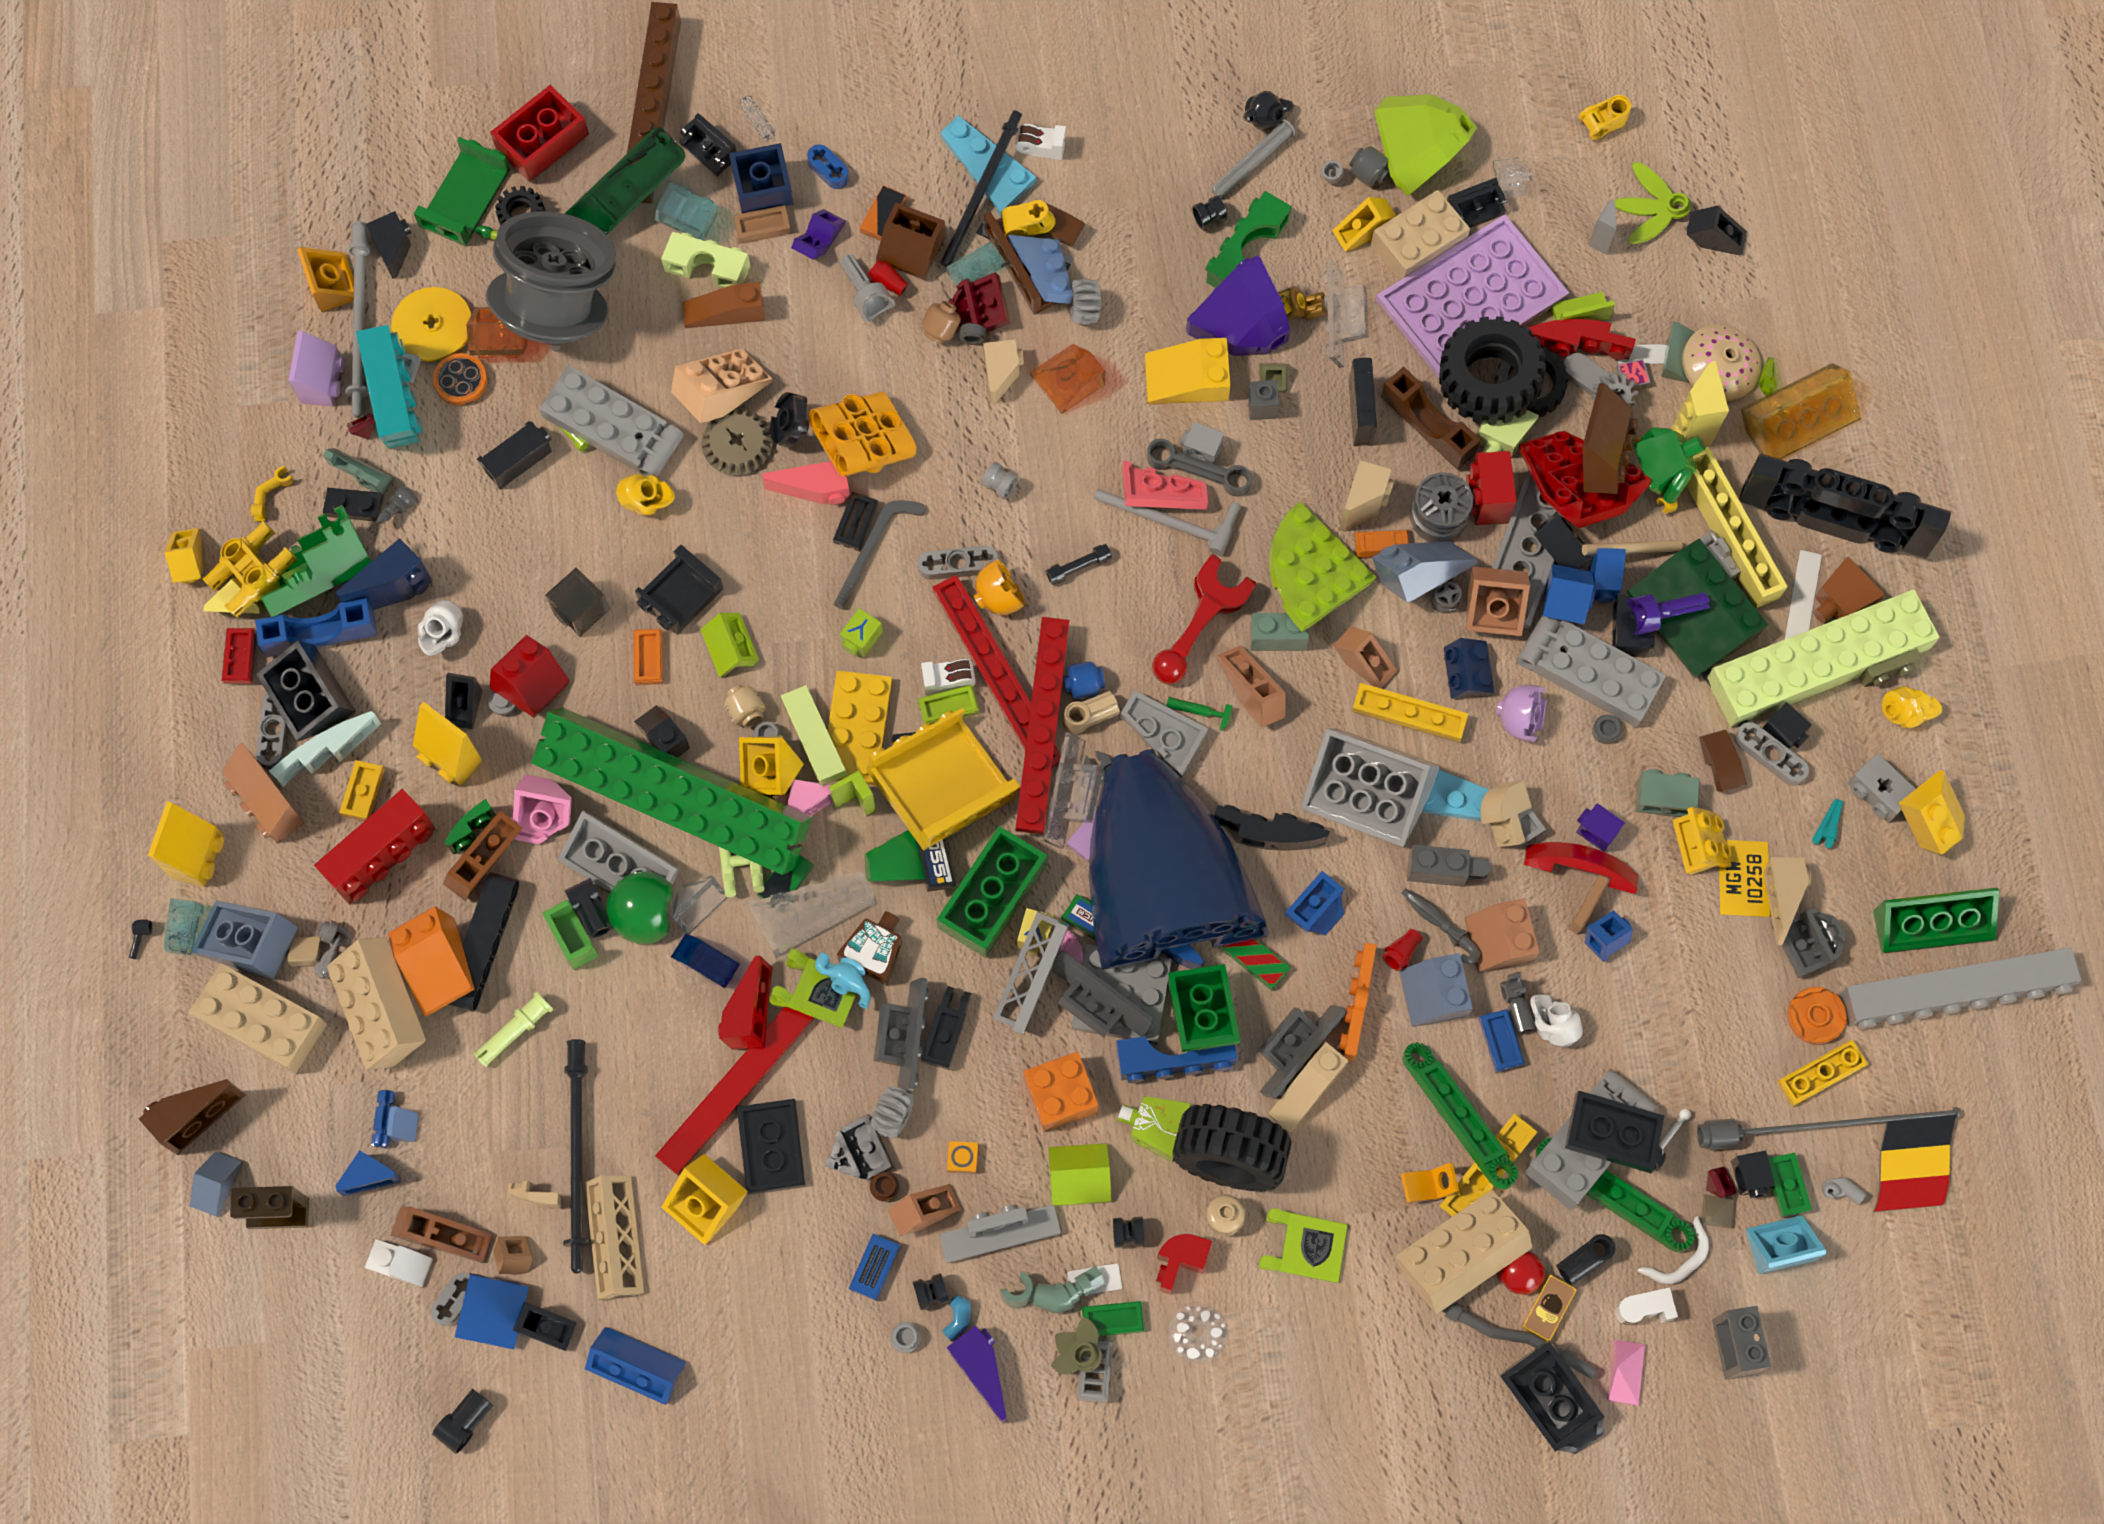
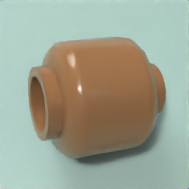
M942 301L941 304H931L921 322L924 335L937 343L951 340L961 322L960 315L956 312L957 308L947 301Z

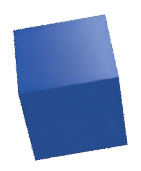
M1551 564L1542 601L1543 616L1585 624L1588 609L1591 610L1595 596L1593 572Z

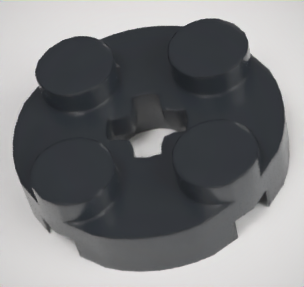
M790 392L780 396L774 407L779 409L777 417L772 416L770 421V435L774 443L792 448L801 435H806L809 429V420L806 419V396Z

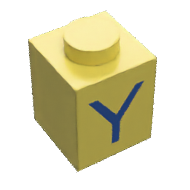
M1026 908L1017 940L1018 948L1022 949L1036 916V910ZM1044 913V914H1046V915L1051 916V917L1054 918V915ZM1040 920L1037 927V933L1041 941L1050 938L1053 929L1052 924ZM1035 936L1033 937L1030 946L1037 943ZM1049 942L1043 944L1044 950H1046ZM1039 946L1027 951V955L1038 956L1039 953L1042 954Z

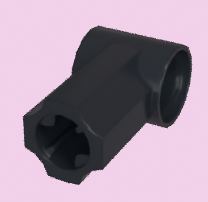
M591 878L564 890L575 913L578 912L582 920L581 922L591 939L599 938L612 929L610 921L600 903L602 901Z
M1595 1235L1559 1262L1556 1267L1563 1279L1573 1286L1614 1255L1616 1250L1615 1243L1608 1235ZM1594 1243H1601L1605 1246V1256L1600 1257L1594 1253Z
M472 1388L452 1414H447L437 1424L432 1435L454 1454H457L467 1445L474 1434L473 1430L494 1405Z

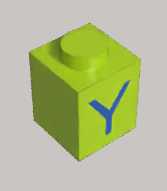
M858 608L840 632L843 649L851 655L855 656L858 654L864 658L883 633L882 622Z

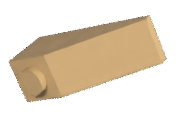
M1770 857L1763 873L1777 945H1783L1806 887L1811 884V871L1806 869L1804 858Z
M1325 1042L1268 1115L1291 1133L1346 1068L1349 1060Z

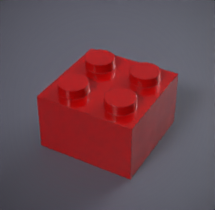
M1510 451L1477 453L1474 463L1470 464V474L1466 476V483L1473 495V506L1470 516L1475 517V525L1508 524L1516 504Z

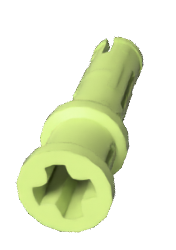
M537 991L533 993L534 997L524 1007L515 1010V1017L478 1051L473 1053L485 1067L526 1029L533 1030L535 1023L547 1012L551 1013L554 1010Z

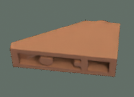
M1241 645L1217 655V660L1246 711L1261 727L1286 717L1285 692Z

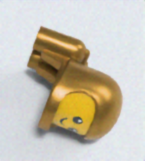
M1297 286L1278 292L1284 304L1288 320L1299 317L1311 320L1327 314L1326 306L1323 304L1326 302L1323 292L1305 296Z

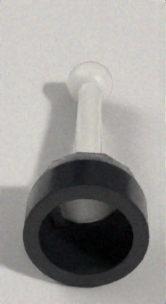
M1688 1109L1680 1111L1679 1119L1659 1144L1655 1171H1659L1665 1162L1666 1154L1663 1150L1682 1123L1691 1118V1112Z

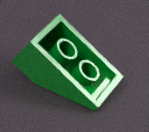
M1225 964L1168 973L1170 998L1182 1053L1240 1044Z

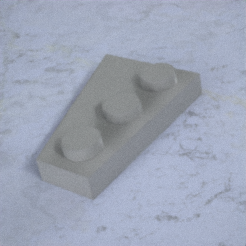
M1135 690L1121 712V718L1182 778L1208 733V728Z

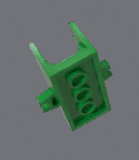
M343 505L334 509V512L338 514V518L335 521L328 520L325 513L318 516L317 518L322 527L297 538L301 547L297 545L291 547V552L298 558V561L294 562L280 576L282 578L280 580V588L261 596L271 617L352 579L372 562Z

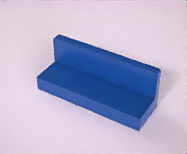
M605 1327L590 1347L585 1370L667 1405L671 1399L675 1382L683 1371L686 1362Z

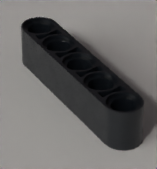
M493 872L488 874L462 945L474 990L448 1005L472 1012L477 1009L518 893V879Z

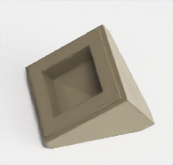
M1704 1195L1701 1224L1731 1229L1734 1199Z

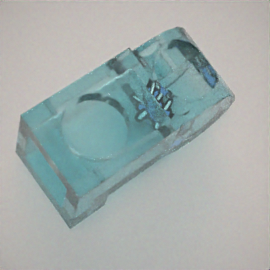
M170 898L164 936V949L166 952L185 955L192 954L191 951L196 940L195 934L198 929L199 918L203 916L204 905L196 901Z

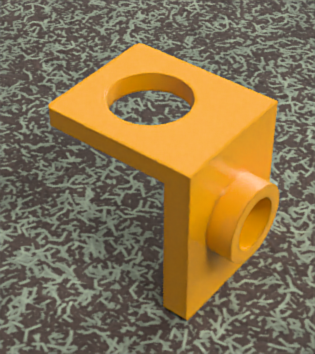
M1452 1162L1432 1170L1401 1174L1407 1203L1439 1200L1459 1191ZM1444 1172L1449 1177L1447 1189L1442 1184V1174Z

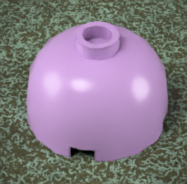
M1520 685L1514 687L1506 694L1504 700L1499 701L1497 716L1501 717L1503 728L1512 737L1529 742H1534L1538 738L1533 735L1535 729L1541 731L1546 711V699H1541L1540 692H1545L1542 686Z

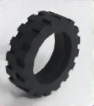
M1543 346L1542 349L1545 351L1546 356L1545 371L1553 381V388L1547 396L1537 399L1536 404L1531 409L1527 408L1528 411L1539 415L1538 418L1545 416L1547 412H1553L1557 405H1560L1568 386V373H1565L1566 366L1564 362H1560L1559 356L1555 352L1552 354L1548 348ZM1502 359L1494 377V384L1508 381L1509 374L1514 369L1512 365Z

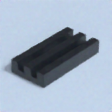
M852 492L833 538V543L838 545L841 543L844 544V547H853L854 550L860 551L878 506V500ZM856 500L861 501L847 537H842ZM866 504H870L865 515V518L863 520L862 526L860 528V531L858 533V536L856 538V541H854L852 539L854 537V534L856 532V529L858 527Z

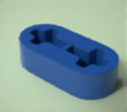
M818 144L812 146L807 153L810 168L829 187L833 189L845 187L849 181L848 169L845 164L825 145ZM815 156H824V161L826 164H824L820 159H817L815 161ZM831 169L837 175L841 173V178H838L836 176L832 178Z

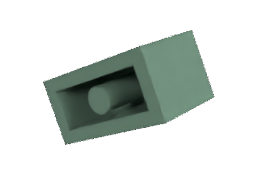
M1252 613L1250 621V651H1306L1309 640L1308 629L1302 632L1287 613Z
M1649 769L1646 772L1642 771L1637 779L1635 812L1672 817L1687 815V808L1698 807L1699 778H1693L1688 773L1663 774L1661 770Z

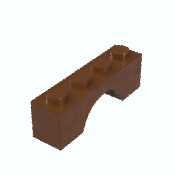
M1404 366L1384 383L1381 398L1457 470L1477 453L1481 439L1462 421L1454 422L1443 416L1428 399L1423 384Z

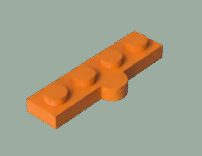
M1366 942L1362 951L1357 950L1354 967L1359 968L1357 978L1352 977L1349 995H1354L1352 1006L1347 1005V1012L1344 1016V1022L1349 1023L1347 1034H1341L1339 1050L1344 1051L1343 1056L1351 1062H1354L1357 1055L1377 946L1376 944Z

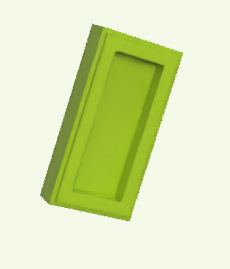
M972 684L918 698L924 724L930 723L932 725L939 721L943 714L951 710L955 712L964 708L963 717L979 713Z

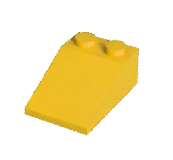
M1227 338L1197 339L1145 353L1148 404L1229 401L1230 375Z
M424 701L420 704L412 745L418 753L416 758L428 768L431 765L439 770L437 774L448 784L454 781L461 787L483 761L466 733Z
M167 801L147 856L171 879L205 887L207 880H210L214 874L216 854L220 853L223 848V833L215 825Z

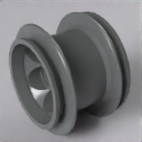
M539 211L523 213L508 219L500 226L492 250L495 261L505 273L493 279L486 291V301L492 313L514 333L541 343H570L598 331L607 320L608 305L597 289L606 285L616 272V250L611 239L595 225L580 218L557 212Z

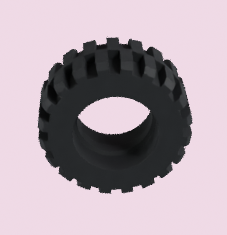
M1489 316L1480 317L1478 322L1474 320L1466 322L1464 329L1458 327L1453 332L1452 337L1447 339L1441 355L1439 384H1441L1443 397L1448 398L1447 404L1453 410L1458 408L1460 416L1464 418L1470 416L1473 418L1472 421L1476 423H1481V420H1488V425H1497L1498 420H1503V423L1511 422L1513 416L1516 415L1517 418L1525 415L1527 408L1531 409L1536 404L1537 397L1540 396L1543 387L1546 356L1545 351L1541 348L1540 340L1536 336L1532 337V331L1526 326L1521 328L1519 327V322L1512 319L1510 322L1504 321V317L1496 316V319H1489ZM1493 357L1508 362L1516 370L1517 375L1506 382L1491 384L1476 379L1468 371L1467 367L1476 360Z
M1203 1104L1202 1106L1194 1105L1182 1114L1172 1153L1176 1164H1179L1180 1168L1187 1170L1193 1176H1198L1205 1181H1211L1217 1185L1228 1186L1233 1189L1263 1192L1274 1190L1282 1183L1292 1141L1286 1129H1282L1281 1125L1271 1122L1266 1117H1260L1256 1113L1242 1111L1239 1108Z

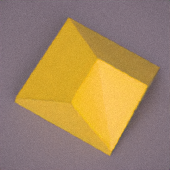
M783 735L739 737L740 785L760 794L785 795L804 763L783 739Z

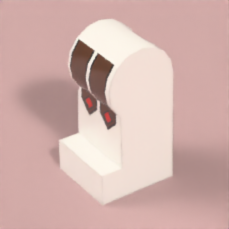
M1022 124L1018 127L1015 149L1022 154L1062 160L1066 140V126L1055 125V129L1037 127L1032 124Z
M961 659L950 663L936 664L932 662L921 663L926 696L976 684L972 660Z
M1670 1287L1629 1296L1620 1301L1615 1309L1617 1320L1626 1326L1634 1325L1642 1318L1659 1315L1661 1323L1673 1321L1678 1317Z

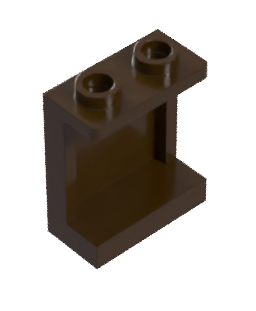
M293 1186L232 1188L230 1217L233 1219H246L247 1229L308 1228L309 1197Z

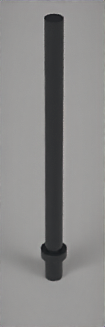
M1013 110L1008 122L1003 124L1001 137L940 262L945 267L950 268L1012 136H1015L1018 132L1017 126L1022 114L1016 110Z

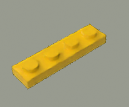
M1364 683L1359 684L1352 712L1457 742H1460L1468 717V713Z

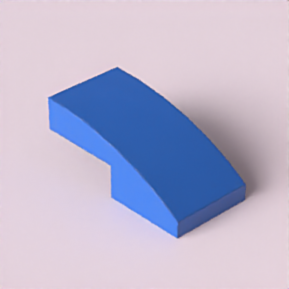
M1190 944L1162 949L1161 951L1167 957L1186 968L1195 969L1204 966L1205 961Z

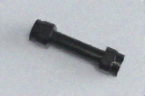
M1107 544L1098 545L1093 548V552L1063 566L1059 564L1051 566L1045 570L1051 585L1059 584L1065 581V576L1096 562L1099 565L1104 564L1112 559V555Z

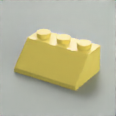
M1716 361L1708 364L1694 384L1685 402H1683L1679 414H1677L1674 425L1671 427L1673 431L1684 435L1686 441L1698 435L1702 439L1704 446L1712 444L1729 412Z

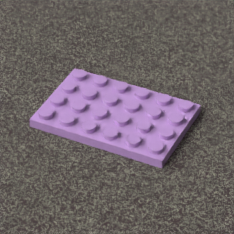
M1504 214L1377 294L1376 301L1439 379L1444 344L1448 338L1452 337L1453 332L1458 327L1464 329L1466 322L1471 320L1478 322L1480 317L1489 316V319H1496V316L1504 317V321L1508 322L1512 319L1519 322V327H1523L1550 310L1556 303L1567 299L1569 292Z

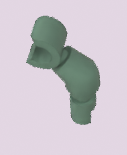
M1097 1266L1075 1277V1282L1073 1283L1070 1281L1063 1285L1061 1283L1056 1285L1038 1283L1036 1287L1033 1286L1031 1278L1021 1271L1019 1280L1026 1287V1290L1021 1295H1012L1008 1289L1000 1290L1003 1301L1011 1308L1020 1309L1033 1301L1034 1306L1055 1314L1070 1310L1074 1307L1073 1304L1080 1300L1079 1296L1082 1294L1084 1297L1088 1296L1095 1289L1104 1285L1105 1281Z

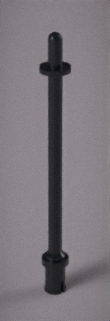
M581 1039L567 1041V1066L564 1067V1073L570 1078L571 1238L564 1240L563 1246L571 1247V1271L574 1274L582 1271L583 1247L590 1245V1240L583 1238L582 1078L588 1073V1066L585 1065L586 1041Z

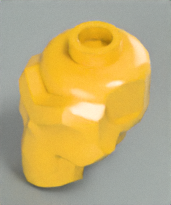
M634 474L624 477L619 481L616 489L617 499L621 506L630 511H635L639 515L654 514L657 509L668 506L675 499L671 486L665 481L662 482L655 475Z
M1900 686L1887 692L1881 702L1884 716L1890 722L1900 725L1902 728L1920 726L1923 722L1936 718L1942 713V706L1934 696L1929 697L1927 693L1908 686Z

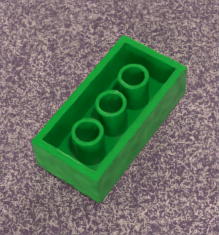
M998 826L936 919L938 929L986 958L1048 865V855L1001 826Z

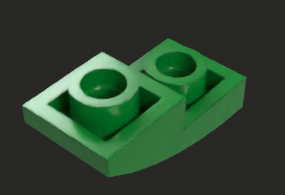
M487 799L469 810L447 836L445 844L452 854L466 851L476 840L472 830L486 827L496 816Z

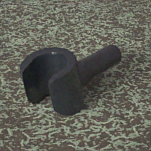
M141 919L132 923L134 937L128 958L136 959L142 935L152 934V921Z

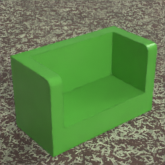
M565 900L542 913L573 970L599 957L569 900Z

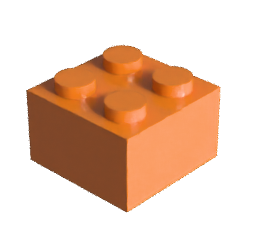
M1079 1051L1023 1071V1078L1043 1132L1098 1113L1099 1105Z

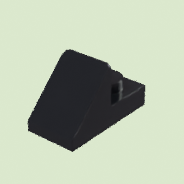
M523 1302L512 1331L525 1338L537 1340L559 1350L566 1351L577 1322Z

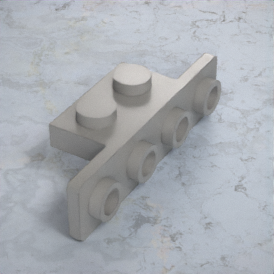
M1015 1204L1001 1208V1213L990 1216L989 1212L973 1215L972 1220L967 1222L968 1227L940 1234L939 1237L945 1261L951 1263L1060 1234L1061 1230L1054 1205L1026 1211L1025 1207L1018 1208V1205Z

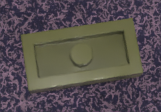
M1916 648L1866 668L1859 678L1864 687L1873 683L1875 686H1880L1888 682L1893 675L1899 673L1900 677L1913 672L1916 669L1915 665L1922 657Z

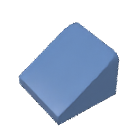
M391 1106L386 1134L393 1141L414 1142L418 1114L410 1110Z

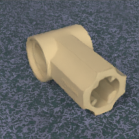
M1110 691L1083 702H1072L1065 709L1064 728L1070 734H1082L1088 727L1119 715L1118 703ZM1076 714L1080 715L1083 720L1081 722H1074L1069 717Z

